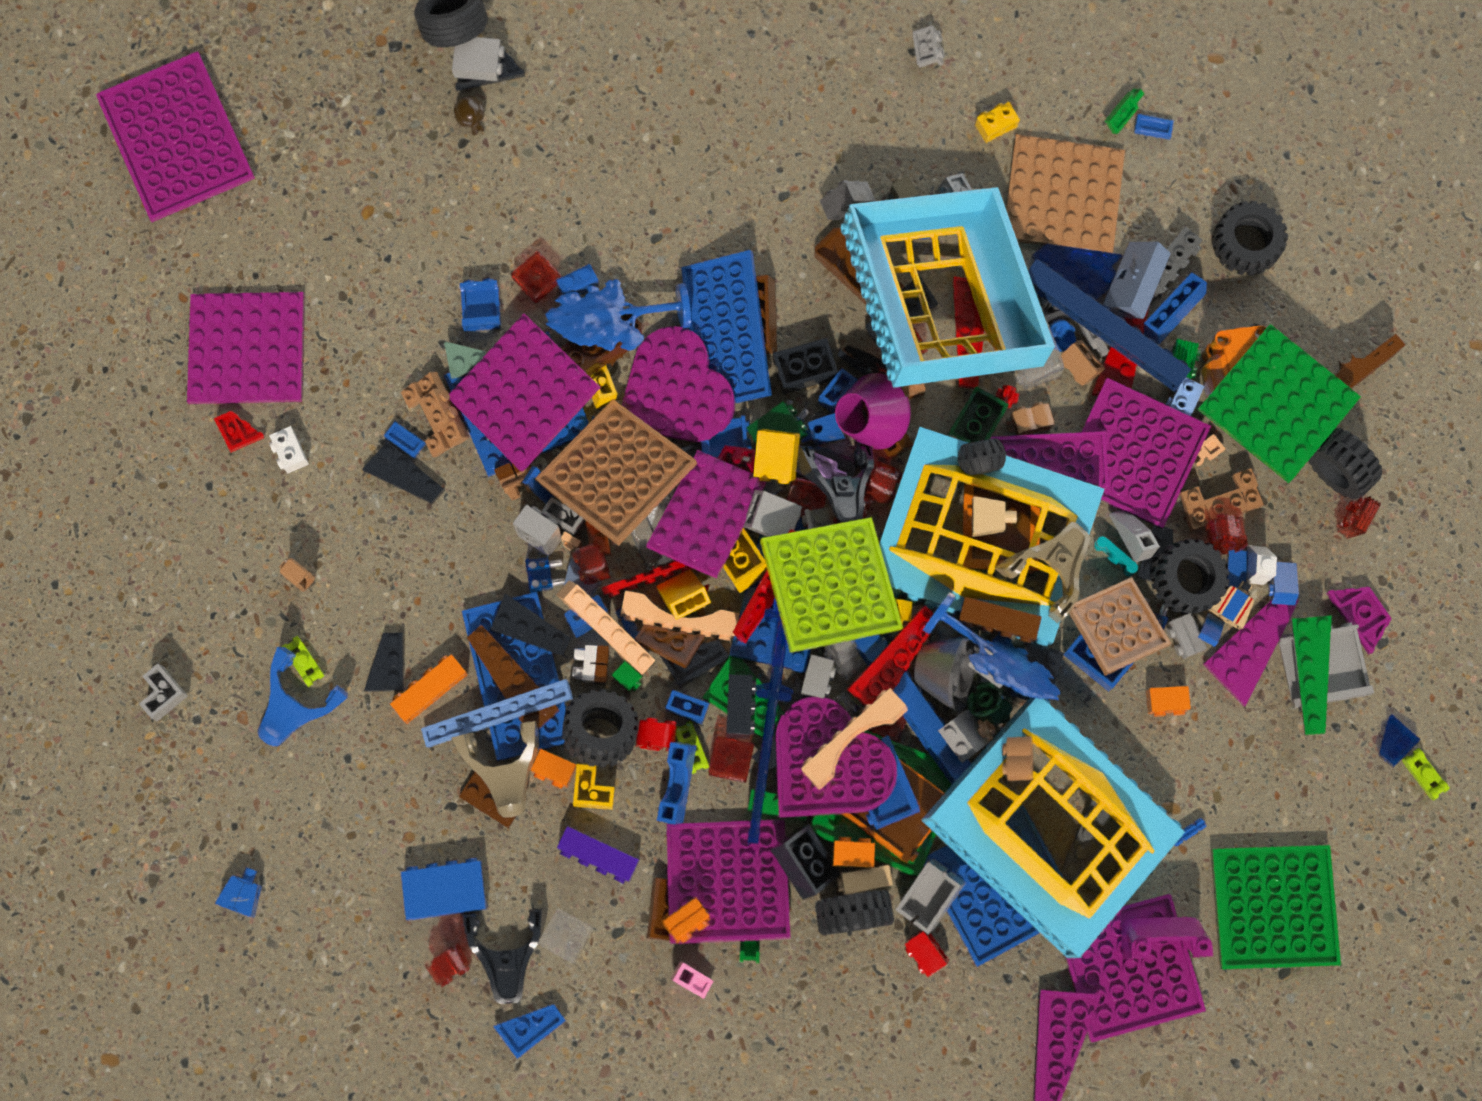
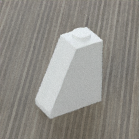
M1247 545L1246 582L1264 585L1276 576L1277 556L1267 547Z

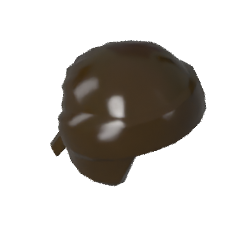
M474 96L460 98L454 106V118L458 124L463 127H471L473 136H476L478 131L483 132L485 130V127L481 125L485 115L482 102Z

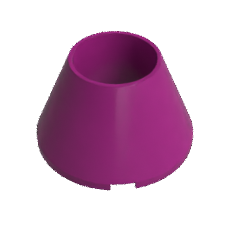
M872 373L859 378L841 397L836 405L835 418L839 428L860 444L871 446L872 449H886L900 441L905 435L910 422V403L901 387H893L891 380H888L886 374ZM864 402L869 411L868 423L865 422L862 412Z

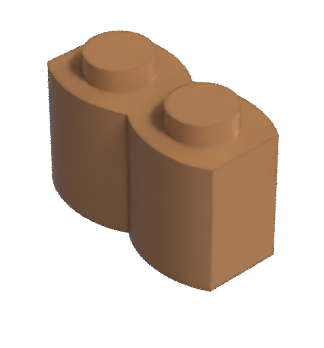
M1043 402L1035 403L1031 408H1025V406L1015 408L1011 414L1016 436L1047 431L1055 426L1049 404H1043Z
M293 558L286 559L280 565V574L302 592H305L315 580V577Z
M1007 737V742L1003 743V755L1007 756L1006 762H1003V774L1007 775L1008 780H1033L1032 738Z

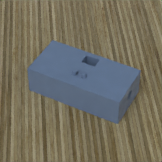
M1129 242L1103 305L1108 306L1116 316L1144 319L1171 253L1159 242Z

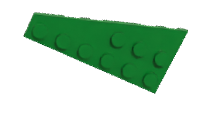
M730 656L704 694L703 699L727 714L729 674L753 675L752 681H756V695L752 696V700L755 701V715H751V720H755L754 733L769 741L776 735L778 723L785 712L743 659Z

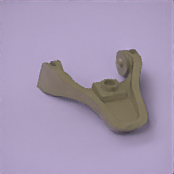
M1071 522L1051 540L1012 555L996 566L995 569L1004 577L1011 579L1022 572L1027 559L1038 558L1045 561L1059 574L1062 580V597L1051 606L1050 614L1048 615L1056 623H1059L1068 615L1078 599L1080 593L1079 573L1084 555L1089 546V534L1077 523Z
M536 721L520 724L523 741L527 744L521 757L511 764L496 767L485 766L479 762L476 756L477 741L473 733L451 737L462 758L488 786L495 801L497 811L502 817L519 816L525 811L528 777L539 750V735Z

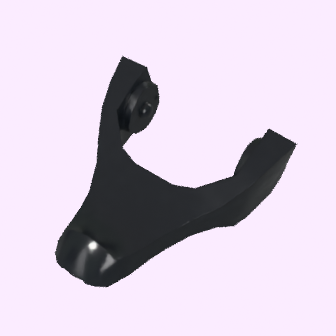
M811 446L799 447L797 470L823 491L831 504L835 517L844 523L862 519L864 490L874 467L871 446H857L854 451L855 463L861 470L856 477L835 476L831 479L821 475L815 464L814 449Z
M548 908L529 909L527 921L530 923V930L533 931V936L524 946L517 949L498 951L488 949L476 938L480 926L477 914L461 915L469 948L482 963L489 978L491 991L496 1002L512 1004L522 999L525 971L530 957L543 934Z

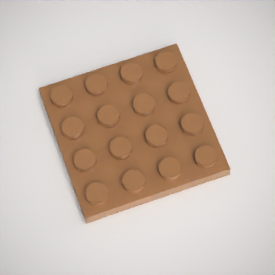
M1132 577L1075 602L1069 612L1105 675L1162 650L1171 644Z

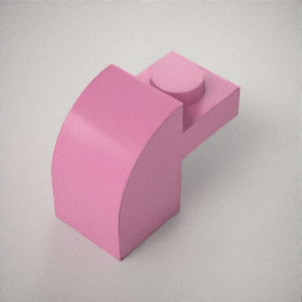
M681 961L670 978L703 999L713 983V980Z

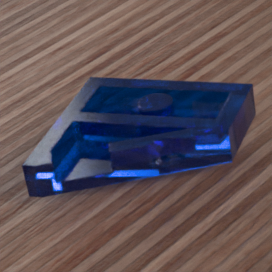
M1391 714L1387 720L1378 755L1394 768L1421 739Z

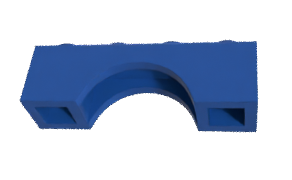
M670 742L667 759L670 777L666 793L660 801L657 821L675 825L683 823L697 745Z

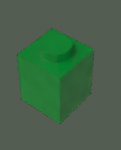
M626 661L612 674L613 679L629 694L632 690L636 692L643 684L641 682L643 680L642 676Z

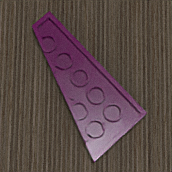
M1105 431L997 436L990 438L1000 440L1005 448L1006 456L1109 489Z
M1298 599L1295 605L1271 604L1270 600L1242 629L1234 634L1203 664L1243 707L1246 706L1299 602Z
M1040 990L1035 1101L1062 1100L1102 995Z

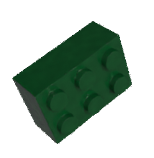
M976 386L947 436L967 443L990 439L1009 404Z

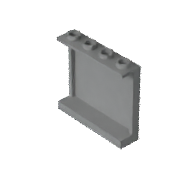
M1352 622L1340 625L1341 628L1335 629L1331 626L1327 703L1369 696L1374 693L1373 686H1370L1357 631L1359 628L1358 624L1353 625ZM1293 633L1282 635L1278 644L1292 707L1296 709L1301 708Z

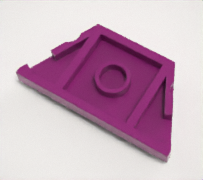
M1370 587L1328 591L1326 593L1345 622L1359 625L1357 631L1360 643L1368 655L1373 653L1375 646L1384 634L1385 628L1388 627L1392 619Z

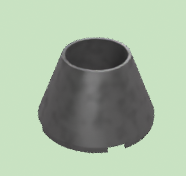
M966 636L925 643L919 651L915 664L914 675L916 684L951 710L956 712L963 711L968 705L976 686L972 685L974 674H978V672L968 666L970 663L969 654H975L979 647Z

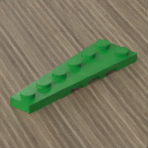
M1331 616L1291 619L1304 736L1326 733Z

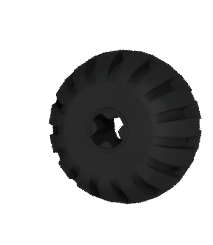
M996 438L963 444L959 448L958 463L966 474L988 473L1002 469L1005 465L1006 451L1000 440Z

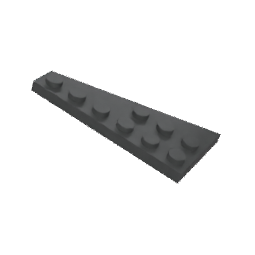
M1092 798L1084 818L1097 806V803ZM1104 809L1091 822L1107 840H1110L1120 829V825ZM1081 824L1060 871L1063 878L1073 883L1104 847ZM1119 841L1115 844V848L1117 850L1119 847ZM1110 852L1096 866L1097 872L1107 884L1117 874V861ZM1091 874L1080 885L1097 894L1102 892V888Z

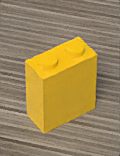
M766 429L758 430L753 477H759L760 481L777 479L778 483L789 484V481L795 480L800 434Z
M691 569L656 586L664 604L676 620L711 603L705 587Z

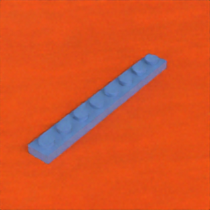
M565 679L421 728L425 745L429 748L452 740L451 737L474 733L571 700L573 697L569 682Z

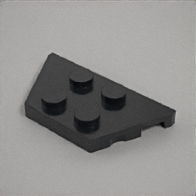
M505 50L504 58H501L500 61L502 63V75H499L498 81L458 78L455 88L456 91L525 77V73Z

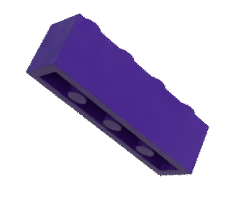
M568 826L557 846V849L561 850L560 855L569 859L571 856L579 859L577 863L586 867L591 864L597 867L595 871L605 876L608 872L614 875V880L622 884L625 881L630 883L639 863V859Z

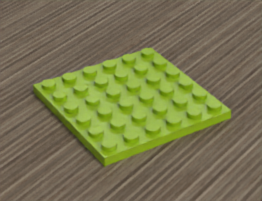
M872 517L761 538V547L790 653L903 629Z

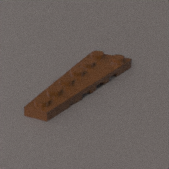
M482 625L467 637L506 699L539 688ZM556 705L518 718L521 723L536 721L539 730L560 710Z

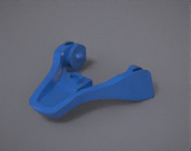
M277 647L270 669L269 704L257 730L260 739L270 746H279L298 728L312 720L328 715L348 698V692L340 686H336L329 692V696L325 701L327 704L325 707L311 709L304 707V705L289 694H286L280 682L281 672H284L293 664L296 655L285 647Z

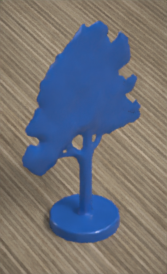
M617 279L609 280L605 283L606 287L599 291L598 287L589 285L586 288L589 293L584 298H581L578 292L575 291L560 295L555 301L559 302L561 306L551 308L545 314L548 322L545 324L557 333L562 334L563 338H567L569 341L580 346L587 345L591 347L596 344L597 347H602L608 351H612L618 342H622L620 347L628 351L634 350L642 343L644 335L635 328V320L643 314L677 310L681 327L690 328L691 326L690 302L685 283L676 285V302L633 306L625 302V296L620 286L621 282ZM624 314H632L627 321L621 319V316Z
M951 592L947 595L924 627V632L930 634L940 620L946 622L979 647V654H969L970 662L979 673L988 675V672H990L997 684L1007 687L1011 686L1013 690L1024 696L1059 700L1057 696L1060 695V691L1048 679H1054L1049 670L1036 661L1030 663L1025 656L1028 654L1027 651L1019 647L1016 649L1011 643V638L1001 636V632H998V635L990 642L982 639L954 617L950 616L947 613V609L956 596ZM985 649H987L988 651H990L993 655H989V654L985 651Z

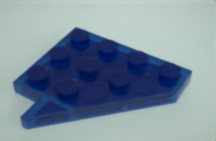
M1046 244L1032 254L1034 260L1038 259L1039 261L1046 262L1050 269L1054 272H1060L1067 281L1077 284L1081 291L1085 294H1091L1095 299L1109 291L1117 273L1112 265L1123 257L1122 254L1053 244Z

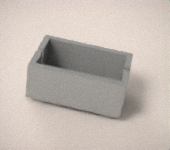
M935 859L927 862L896 908V911L910 921L916 918L917 915L920 916V918L914 921V924L927 934L934 931L966 884L964 880L953 872L946 873L948 869Z

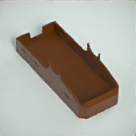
M834 228L815 246L814 257L866 305L865 298H862L860 282L856 280L855 266L851 264L850 251L846 248L845 235L842 234L841 228ZM898 280L900 289L902 291V289L905 286Z
M624 314L621 316V319L627 321L632 314ZM636 319L635 328L642 334V323ZM572 341L561 347L590 377L606 364H611V367H613L615 361L619 358L623 359V355L628 351L620 347L622 342H618L612 351L597 347L596 344L591 347L587 345L580 346Z
M1395 334L1365 358H1355L1350 352L1351 361L1349 363H1341L1339 361L1341 370L1334 375L1352 389L1394 357L1406 344Z

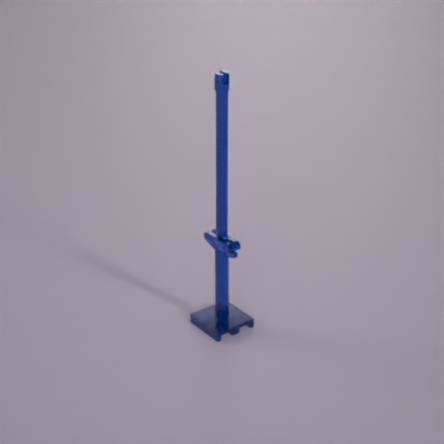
M765 609L764 614L766 622L778 623L770 683L756 685V689H758L756 691L757 697L768 699L747 839V843L758 844L777 704L778 701L789 702L791 700L790 694H793L792 689L781 685L787 639L779 610Z

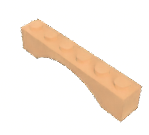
M569 580L556 594L571 610L608 642L620 657L638 673L643 675L653 664L655 659L577 584Z
M625 591L620 616L629 622H635L636 619L643 621V624L654 626V623L661 624L663 628L673 629V627L681 628V631L687 633L696 631L705 635V637L716 635L721 640L730 641V638L733 639L735 636L733 630L738 623L740 613L719 610L704 617H682L676 620L673 615L655 606L645 594Z
M891 689L887 692H881L876 698L877 701L872 705L868 704L858 718L854 717L848 722L846 729L838 731L828 745L824 744L818 749L816 756L808 758L803 763L801 770L818 790L834 777L839 757L853 738L872 727L893 724L908 711L906 704Z

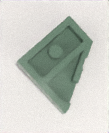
M444 342L452 379L466 376L486 355L485 351Z

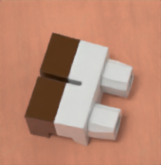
M585 645V648L575 649L574 660L584 661V667H573L572 677L583 680V683L607 685L609 646Z

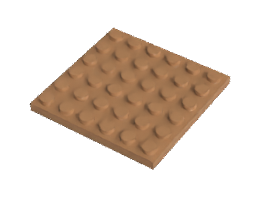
M1016 134L1006 211L1017 242L1112 255L1125 150Z
M612 400L535 480L619 546L696 466L697 462L693 457L618 402Z

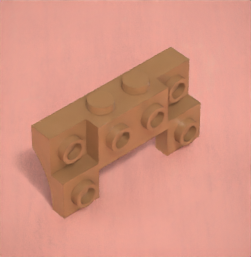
M429 372L419 382L411 383L401 392L408 408H414L418 404L421 405L434 431V434L425 441L432 457L440 456L445 451L463 443L469 438L458 415V411L449 400L450 395L446 391L437 372Z
M1252 468L1232 475L1236 490L1207 500L1203 499L1199 486L1179 494L1191 532L1215 524V526L1222 525L1229 518L1233 520L1239 519L1244 516V513L1261 508L1264 505L1257 489L1259 485Z

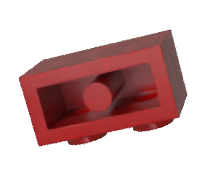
M923 930L907 939L904 944L907 954L916 960L917 968L922 974L925 973L927 977L946 966L950 960L931 933L927 934Z

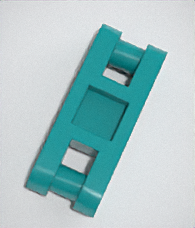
M1099 537L1094 543V549L1099 552L1103 551L1108 555V559L1113 564H1118L1122 567L1125 576L1130 577L1138 570V565L1106 537Z

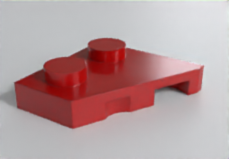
M233 411L214 418V422L230 453L264 439L262 432L255 430Z

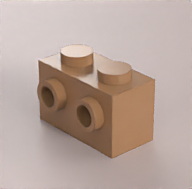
M1082 340L1073 343L1059 356L1063 366L1069 369L1075 381L1082 386L1090 383L1105 369Z

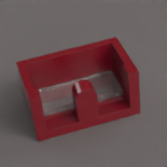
M725 445L717 459L754 474L756 450Z

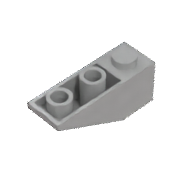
M1120 510L1109 514L1135 563L1149 559L1154 555L1160 546L1150 529L1129 512Z

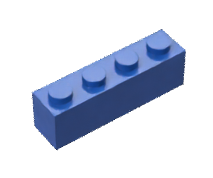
M1191 273L1144 323V336L1154 339L1159 345L1206 295L1207 282Z

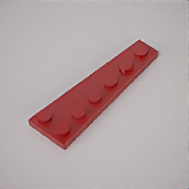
M954 276L953 298L956 338L984 334V328L967 278ZM983 341L971 343L977 353H982ZM956 345L957 356L969 354L963 345ZM979 376L958 378V387L968 389L978 387Z
M1149 307L1144 319L1124 318L1126 323L1132 327H1137L1144 334V323L1147 320ZM1110 347L1103 365L1105 369L1099 374L1092 391L1094 396L1099 395L1107 378L1130 389L1133 386L1137 365Z
M790 529L788 533H792V532H796V531ZM768 569L733 630L738 640L745 644L774 603L775 595Z
M676 561L647 573L638 574L630 579H624L604 586L602 591L604 596L608 595L611 598L619 595L622 589L626 588L627 591L638 588L637 584L645 582V585L656 582V577L663 575V578L674 575L673 571L681 569L684 572L692 568Z
M926 605L916 613L848 688L865 707L877 701L876 698L881 692H887L889 689L893 691L900 682L904 672L909 668L914 656L921 649L923 642L928 638L929 634L924 632L923 629L934 613Z

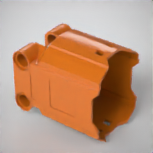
M1265 326L1223 330L1214 336L1211 343L1202 352V359L1206 364L1202 367L1201 372L1207 398L1257 340L1255 334L1261 335L1264 332ZM1208 350H1212L1213 356L1209 354Z

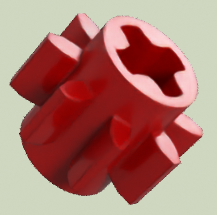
M1003 385L1002 389L998 388L995 397L1008 403V408H1011L1012 404L1016 405L1018 402L1019 393H1015V387Z

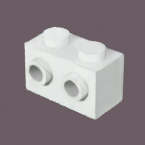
M291 426L269 435L272 440L269 442L273 453L277 452L279 456L276 461L281 470L284 469L287 473L309 465L295 431Z

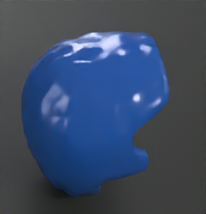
M1057 319L1049 325L1048 329L1055 345V350L1064 352L1076 342L1074 334L1076 329L1068 321Z

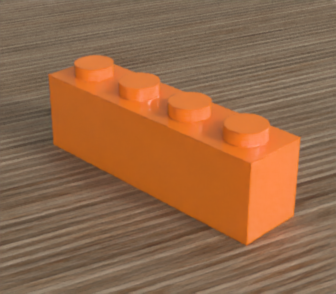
M452 654L442 657L434 669L431 667L423 673L424 677L419 681L414 680L407 686L408 690L403 694L400 692L392 698L393 702L390 705L406 724L411 722L468 675Z

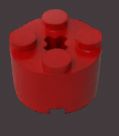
M656 718L639 720L635 747L653 751H660L664 747L666 751H669L670 742L676 741V722L664 721L663 723L658 722Z

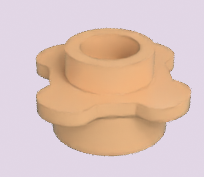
M978 720V733L983 738L987 737L989 741L993 740L992 735L996 732L994 725L989 720L984 722Z

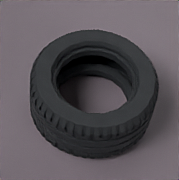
M419 0L414 10V16L421 37L425 42L435 47H454L469 42L483 32L488 21L483 0Z

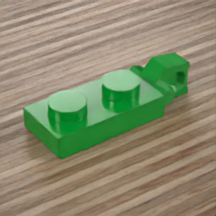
M1133 88L1105 119L1107 126L1113 134H1118L1139 109L1138 102L1144 96L1142 89Z

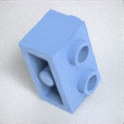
M1185 378L1181 385L1173 391L1175 394L1173 398L1169 397L1166 405L1191 416L1204 386Z

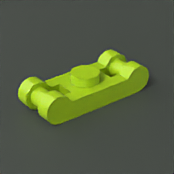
M298 635L289 644L285 643L281 646L291 652L297 647L300 649V652L295 654L296 657L293 660V665L308 687L313 685V682L318 678L322 679L325 677ZM313 669L314 672L308 676L306 672Z
M692 721L686 722V725L681 727L677 726L676 737L678 742L697 745L695 756H699L700 761L693 764L692 774L697 773L696 771L699 769L709 768ZM689 732L691 737L684 739L682 734Z
M1415 749L1411 756H1406L1402 759L1403 764L1431 800H1436L1440 793H1445L1450 789L1449 785L1442 780L1426 759L1421 749ZM1417 760L1421 764L1418 767L1415 766ZM1433 781L1437 785L1434 789L1430 786Z

